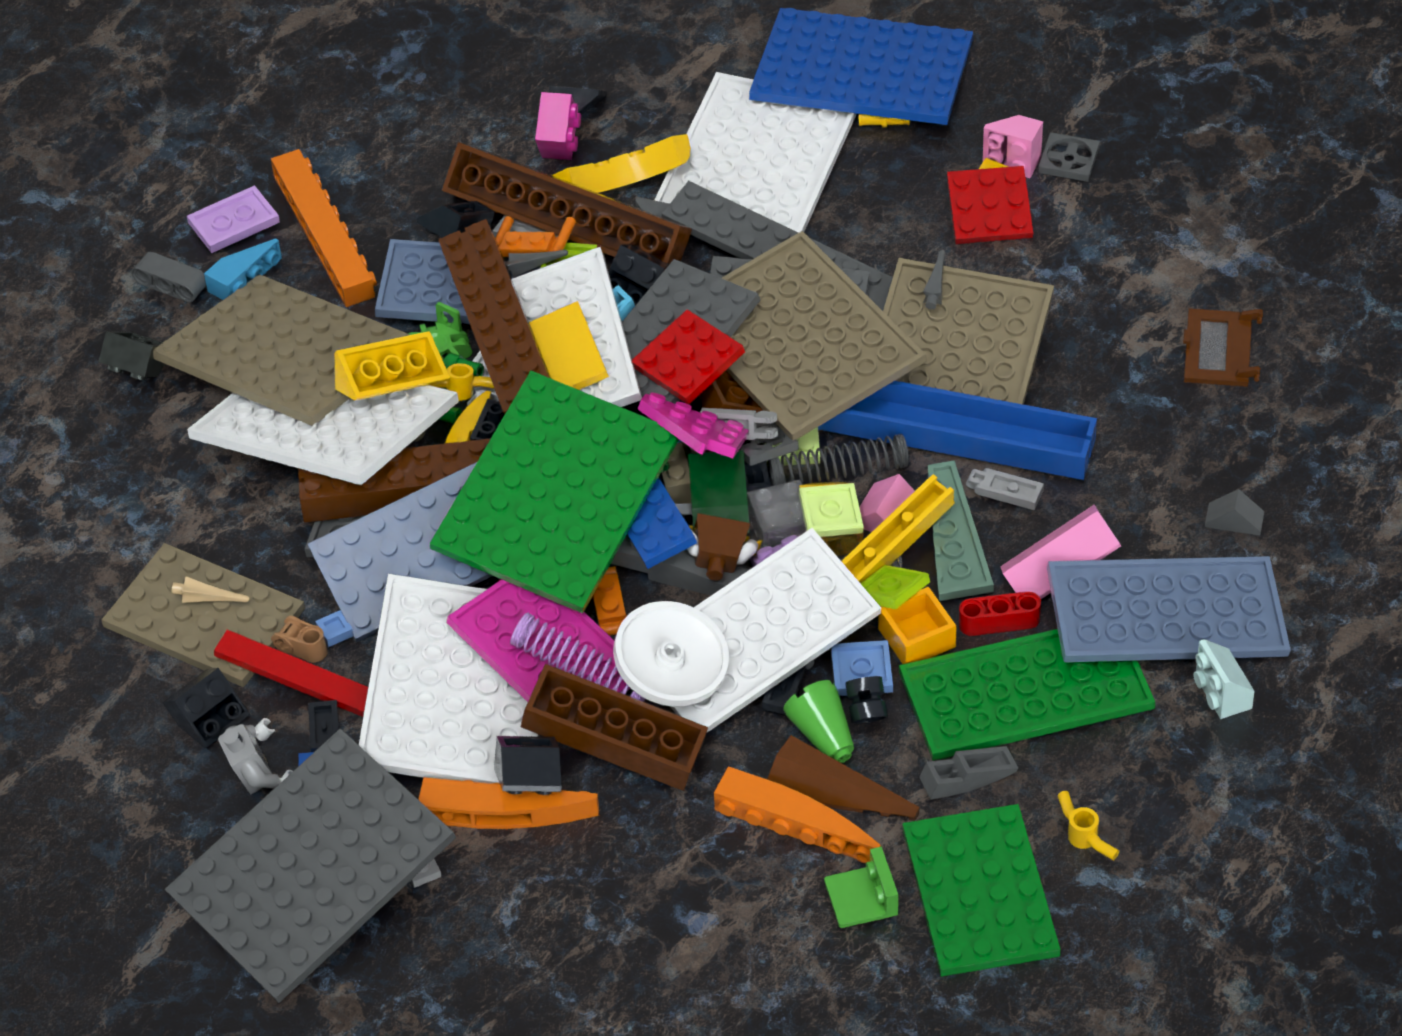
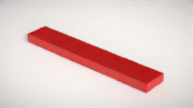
M228 629L214 649L215 657L320 700H337L338 707L364 717L369 688L365 685Z

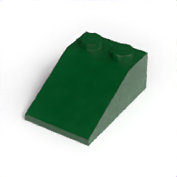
M743 450L738 451L734 458L716 452L703 453V455L699 453L688 454L693 529L698 513L749 523Z

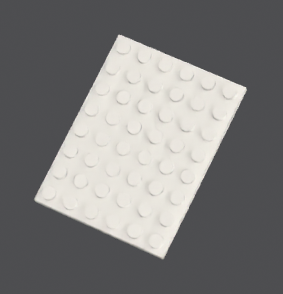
M716 72L687 132L691 148L690 157L686 163L668 171L655 201L671 203L689 180L796 232H804L857 114L749 100V91L753 79Z
M430 385L356 401L350 398L337 409L328 413L320 422L310 426L232 393L187 430L190 439L362 485L441 416L447 413L459 400L457 392Z
M388 574L359 746L387 772L423 778L471 780L490 784L499 783L494 770L496 737H538V734L520 727L528 702L446 623L447 617L487 589Z

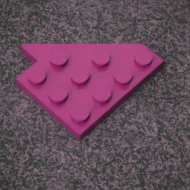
M658 393L645 394L642 397L638 410L653 421H656L657 424L664 427V429L699 454L703 455L707 449L734 458L747 438L749 430L743 428L744 425L737 421L728 420L726 423L717 419L718 416L712 412L702 411L700 413L691 410L692 407L683 402H676L674 404L666 401V397Z

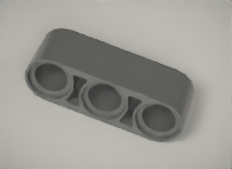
M147 252L131 271L133 278L139 284L189 303L193 302L206 287L205 276L201 270L154 252Z

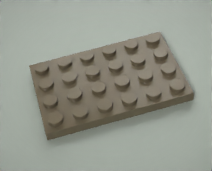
M164 543L102 618V624L107 629L204 671L206 669L219 668L227 681L244 687L255 673L214 656V649L226 630L228 629L275 648L273 641H271L273 634L283 628L285 625L284 620L288 616L298 618L305 610L304 601ZM187 576L223 590L246 595L249 597V601L182 603V595L173 594L172 585L173 582L184 584L185 577Z

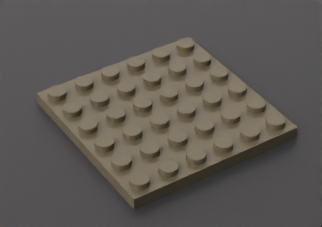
M898 258L883 312L926 354V362L895 381L1024 405L1054 294V285L943 266L942 305L936 304L935 309H928L925 306L926 303H923L925 299L923 290L935 264Z

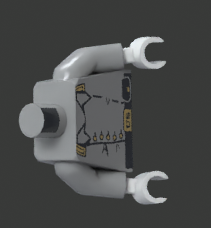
M263 718L255 727L244 724L231 726L218 738L229 764L250 794L262 788L275 789L293 772L292 770H287L282 778H279L277 774H273L256 740L257 738L260 741H266L275 731V729L267 728L271 722L267 718Z

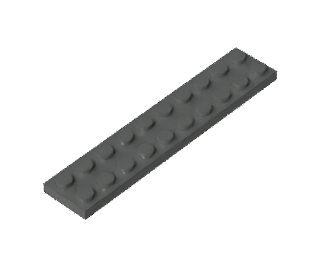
M689 180L662 213L663 218L692 228L691 235L741 259L753 260L799 233ZM811 239L839 268L869 271L867 296L882 311L884 310L893 277Z

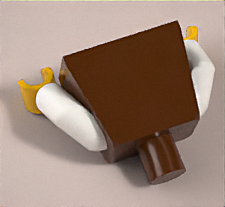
M698 513L694 529L693 526L689 525L697 540V544L687 548L690 555L694 556L695 565L700 568H706V576L710 580L718 581L723 578L724 572H735L737 565L744 564L752 556L756 555V551L760 549L762 541L749 539L750 537L747 534L750 523Z

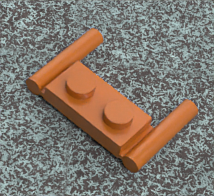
M506 216L495 239L503 257H509V253H540L564 250L576 220L572 217H567L559 236L555 237L554 232H510L514 219Z
M613 566L608 567L593 594L598 625L609 636L617 635L621 623L626 618L616 567Z

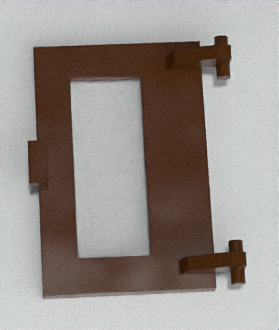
M1189 308L1187 329H1184L1183 344H1186L1184 382L1248 387L1249 377H1253L1254 381L1258 382L1260 367H1249L1252 320H1257L1258 324L1262 323L1263 310L1254 309L1235 312Z

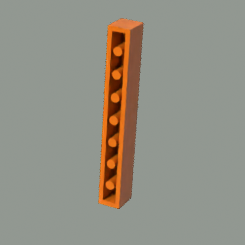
M299 149L271 158L274 178L345 307L375 298L374 286H377L374 273L372 271L368 272L363 254L359 255L357 253L358 247L354 238L348 237L347 226L344 221H339L340 217L336 206L330 205L331 201L327 190L321 189L322 185L318 174L312 173L313 169L309 158H304Z

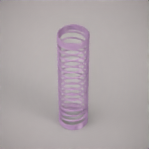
M529 612L525 613L512 634L510 644L516 646V648H521L524 645L525 653L532 650L533 657L540 654L541 662L548 659L550 666L556 663V668L561 670L564 667V671L567 672L568 663L575 653L580 640L575 642L568 658L559 667L561 656L572 639L570 635L566 639L560 654L550 663L552 654L564 632L561 631L551 651L542 659L544 649L556 628L553 627L550 630L542 648L534 655L536 645L548 624L547 622L543 624L535 642L526 650L528 640L535 631L540 619L537 618L535 620L534 615L529 614ZM587 644L584 645L576 660V663L568 671V673L572 672V674L575 675L578 663L580 662L588 648ZM596 649L592 650L584 667L576 676L579 677L581 675V678H583ZM601 653L586 680L592 681L594 672L602 661L604 653ZM612 657L608 659L600 676L594 683L600 685L602 677L612 661ZM616 665L609 679L604 684V687L606 688L609 687V684L617 671ZM621 675L619 677L618 682L612 690L617 691L619 684L623 679ZM627 684L621 692L624 695L629 687ZM635 691L630 695V697L642 702L646 699Z

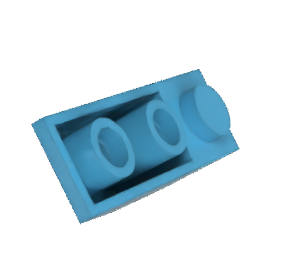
M273 239L221 258L204 273L207 291L224 300L236 290L246 286L254 277L259 274L264 275L282 258L279 240Z

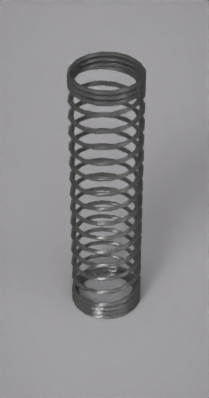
M901 433L895 434L893 442L889 436L885 437L884 442L878 437L876 444L872 439H869L867 446L861 440L859 446L852 442L850 449L847 444L843 443L841 450L838 445H834L833 452L828 446L825 447L824 453L820 448H817L816 454L809 449L807 457L803 451L799 452L798 458L792 452L790 454V461L786 454L782 455L781 462L778 457L768 460V468L772 487L775 491L781 490L782 487L787 488L784 475V457L790 470L792 486L795 487L792 456H794L798 466L800 483L804 485L801 471V453L806 462L809 483H813L809 463L810 452L815 462L818 482L821 483L818 451H820L823 458L826 479L829 481L827 449L833 461L835 479L838 480L835 462L836 448L841 458L844 478H847L844 446L850 457L852 475L856 476L852 458L853 445L858 454L860 472L864 475L861 443L866 450L868 468L872 474L873 468L869 453L870 441L876 453L878 471L881 472L878 454L879 440L884 450L886 468L889 471L887 438L893 449L895 468L897 470L898 468H908L909 455L905 437Z

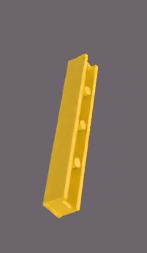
M934 474L931 475L841 562L860 584L882 566H890L955 504L954 489L951 487L947 489L937 481V477Z

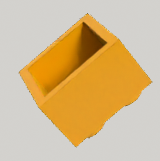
M929 587L918 591L897 609L881 607V614L878 615V629L884 638L888 640V644L902 664L929 659L956 647V624Z

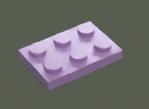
M255 185L187 215L188 224L211 253L280 223L279 215Z

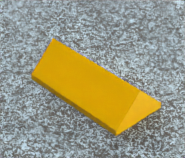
M430 331L336 350L334 353L335 390L355 401L450 379Z

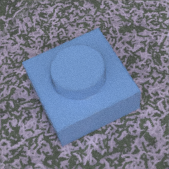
M341 610L315 621L316 626L323 630L328 647L353 637V628L349 622L347 623Z

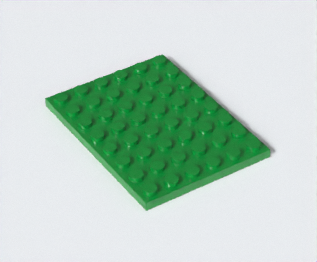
M530 371L431 540L430 549L583 614L679 439L657 424L656 421Z

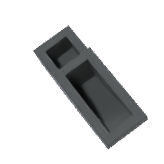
M1007 746L956 751L952 759L926 762L919 778L929 798L937 799L966 793L999 781L1017 772L1018 766Z

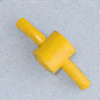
M463 363L453 364L447 368L450 376L448 381L430 384V386L447 388V390L457 392L459 401L471 398L474 393V387L494 389L490 377L474 376L473 368Z
M1060 792L1058 799L1064 815L1069 820L1068 840L1070 843L1080 849L1092 847L1114 861L1119 854V850L1099 838V817L1097 813L1087 807L1074 809L1069 792Z

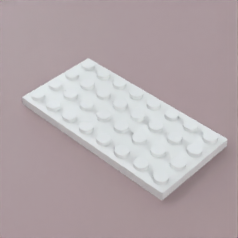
M601 247L512 279L528 322L576 301L579 302L609 375L608 378L580 389V391L619 407L642 399Z
M811 528L694 607L707 615L724 635L729 650L728 669L719 688L707 699L693 705L670 707L676 715L707 726V732H709L881 614V607L815 530Z

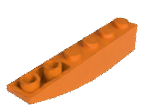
M729 766L714 792L715 810L725 816H733L745 820L751 825H759L774 830L780 835H788L800 839L806 844H815L835 854H844L857 859L861 863L866 864V862L870 861V849L881 847L877 841L857 825L813 798L782 784Z
M424 777L418 799L446 826L477 829L540 827L568 823L599 815L598 794L561 790V792H552L549 795H541L535 791L509 794L506 791H502L500 783H480L471 780L459 781Z

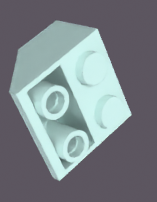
M1205 639L1199 641L1198 654L1195 656L1197 666L1196 672H1194V680L1197 687L1204 690L1209 707L1212 710L1215 709L1220 719L1252 709L1254 690L1230 650Z

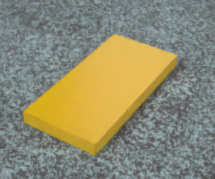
M578 301L529 322L551 379L580 390L609 377Z

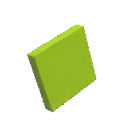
M884 565L864 580L861 585L879 606L897 609L929 584L930 578L929 574L925 572Z

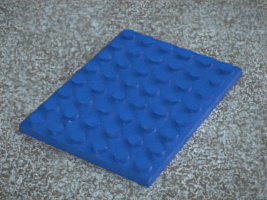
M780 8L751 85L749 100L947 125L973 41V32L963 29L941 28L939 26L916 25L915 23H899L890 20H875L866 17H851L842 14H826L818 11Z

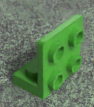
M882 846L870 849V861L866 862V868L824 878V883L840 928L898 915V892Z

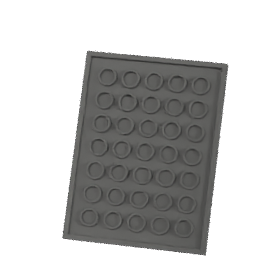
M339 729L166 887L165 890L249 975L280 1003L444 850L456 836L449 827L342 729Z

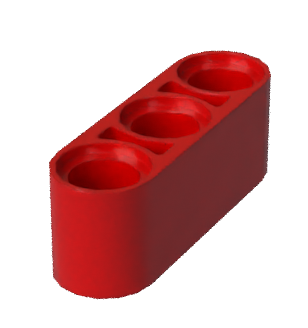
M1018 592L966 599L961 602L959 607V629L965 635L977 636L1035 628L1040 622L1041 599L1033 592Z

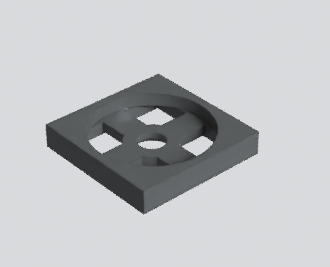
M1050 132L1039 164L1038 173L1089 182L1100 147V141ZM1055 145L1068 146L1067 150L1063 152L1051 151ZM1078 148L1089 150L1091 157L1079 156L1077 154ZM1066 156H1072L1074 159L1072 161H1067L1064 158ZM1050 161L1059 162L1061 168L1055 166ZM1077 165L1083 166V167H1080V168H1077V169H1072V168L1076 167Z
M774 422L771 424L757 423V428L762 426L777 428V437L749 440L751 443L742 445L738 451L743 450L744 460L752 466L795 452L799 448L798 441L790 439Z

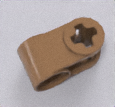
M288 616L284 620L285 625L271 637L273 645L278 650L308 662L322 661L328 654L323 630L319 626L304 622L295 616Z

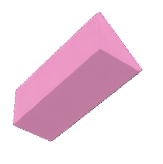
M1093 505L1000 567L1003 575L1016 593L1033 592L1042 599L1051 593L1047 573L1048 561L1101 560L1121 547L1096 506Z

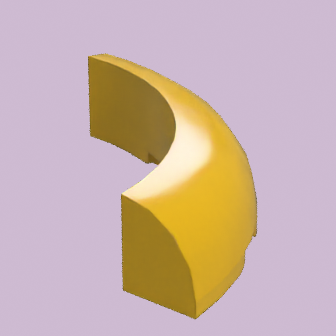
M687 134L671 136L646 146L645 150L626 153L596 164L590 163L566 168L552 176L597 193L619 188L653 177L686 163L690 157L691 149Z

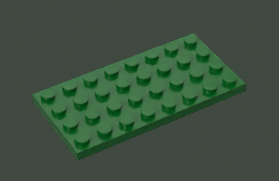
M1058 629L899 665L900 677L932 761L952 757L956 751L990 748L1155 709V700L1137 660L1064 662Z

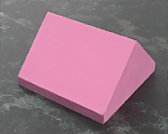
M900 474L876 482L871 487L859 507L864 530L874 531L915 492Z

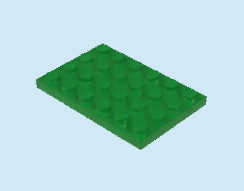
M1019 804L902 823V831L941 977L1060 957L1061 949Z

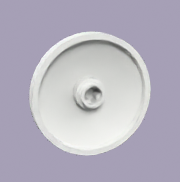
M672 601L648 603L632 611L621 623L613 646L615 665L625 683L640 696L666 706H688L707 699L721 685L729 664L727 642L719 627L701 611L686 604Z

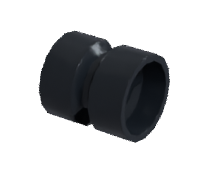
M881 676L863 677L845 682L847 699L852 701V704L849 706L851 723H867L888 718L886 701L881 699V696L885 693ZM871 694L872 699L862 700L861 696Z

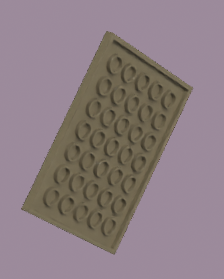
M803 231L722 277L724 280L758 293L760 297V302L731 336L732 339L743 345L745 353L726 371L764 411L776 412L777 421L775 423L792 440H797L926 362V354Z
M259 274L249 281L246 286L236 290L233 294L153 350V356L157 361L313 426V424L325 418L332 410L334 411L350 399L348 396L335 390L334 353L336 350L409 336L410 334Z

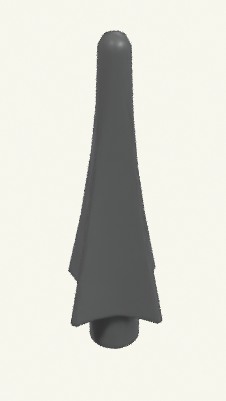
M943 249L939 251L935 267L923 290L925 294L923 303H926L925 306L928 309H935L936 304L942 305V274L945 250Z
M568 250L540 253H509V261H506L505 264L508 271H511L513 278L535 267L568 255Z

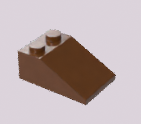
M724 371L700 394L702 408L764 411L727 371Z

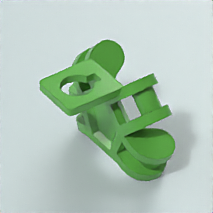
M441 302L436 304L437 321L435 326L426 328L425 324H420V332L408 333L414 335L430 331L440 356L445 353L461 355L465 359L472 354L471 346L468 344V335L462 331L460 312ZM443 311L453 317L454 321L452 323L448 322Z

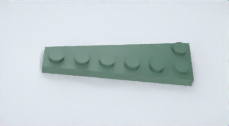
M955 461L928 465V478L934 474L939 483L947 489L949 487L954 489L955 504L932 525L939 601L994 592L993 580Z

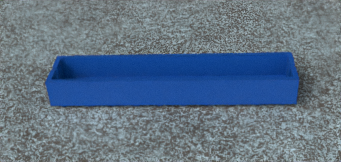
M893 381L818 426V430L877 440L880 437L883 442L886 436H889L893 442L894 435L901 433L905 437L907 447L1084 480L1089 458L1091 457L1096 440L1097 418Z

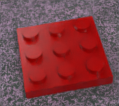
M1024 166L947 172L955 244L1033 238Z
M687 309L632 359L634 369L689 405L745 353L742 344Z

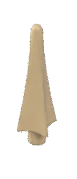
M187 576L185 577L184 584L173 582L172 593L182 595V603L249 601V597L246 595L223 590Z

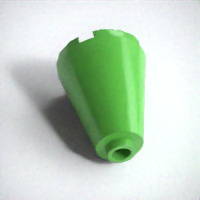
M830 680L818 681L804 687L805 694L799 698L795 694L790 697L785 703L783 710L789 720L819 751L840 763L850 759L851 753L854 750V744L835 684H832Z

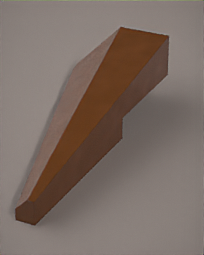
M790 735L777 753L767 779L807 795L829 808L863 813V810L880 812L881 816L889 817L890 814L909 817L910 821H915L919 815V807L792 735Z

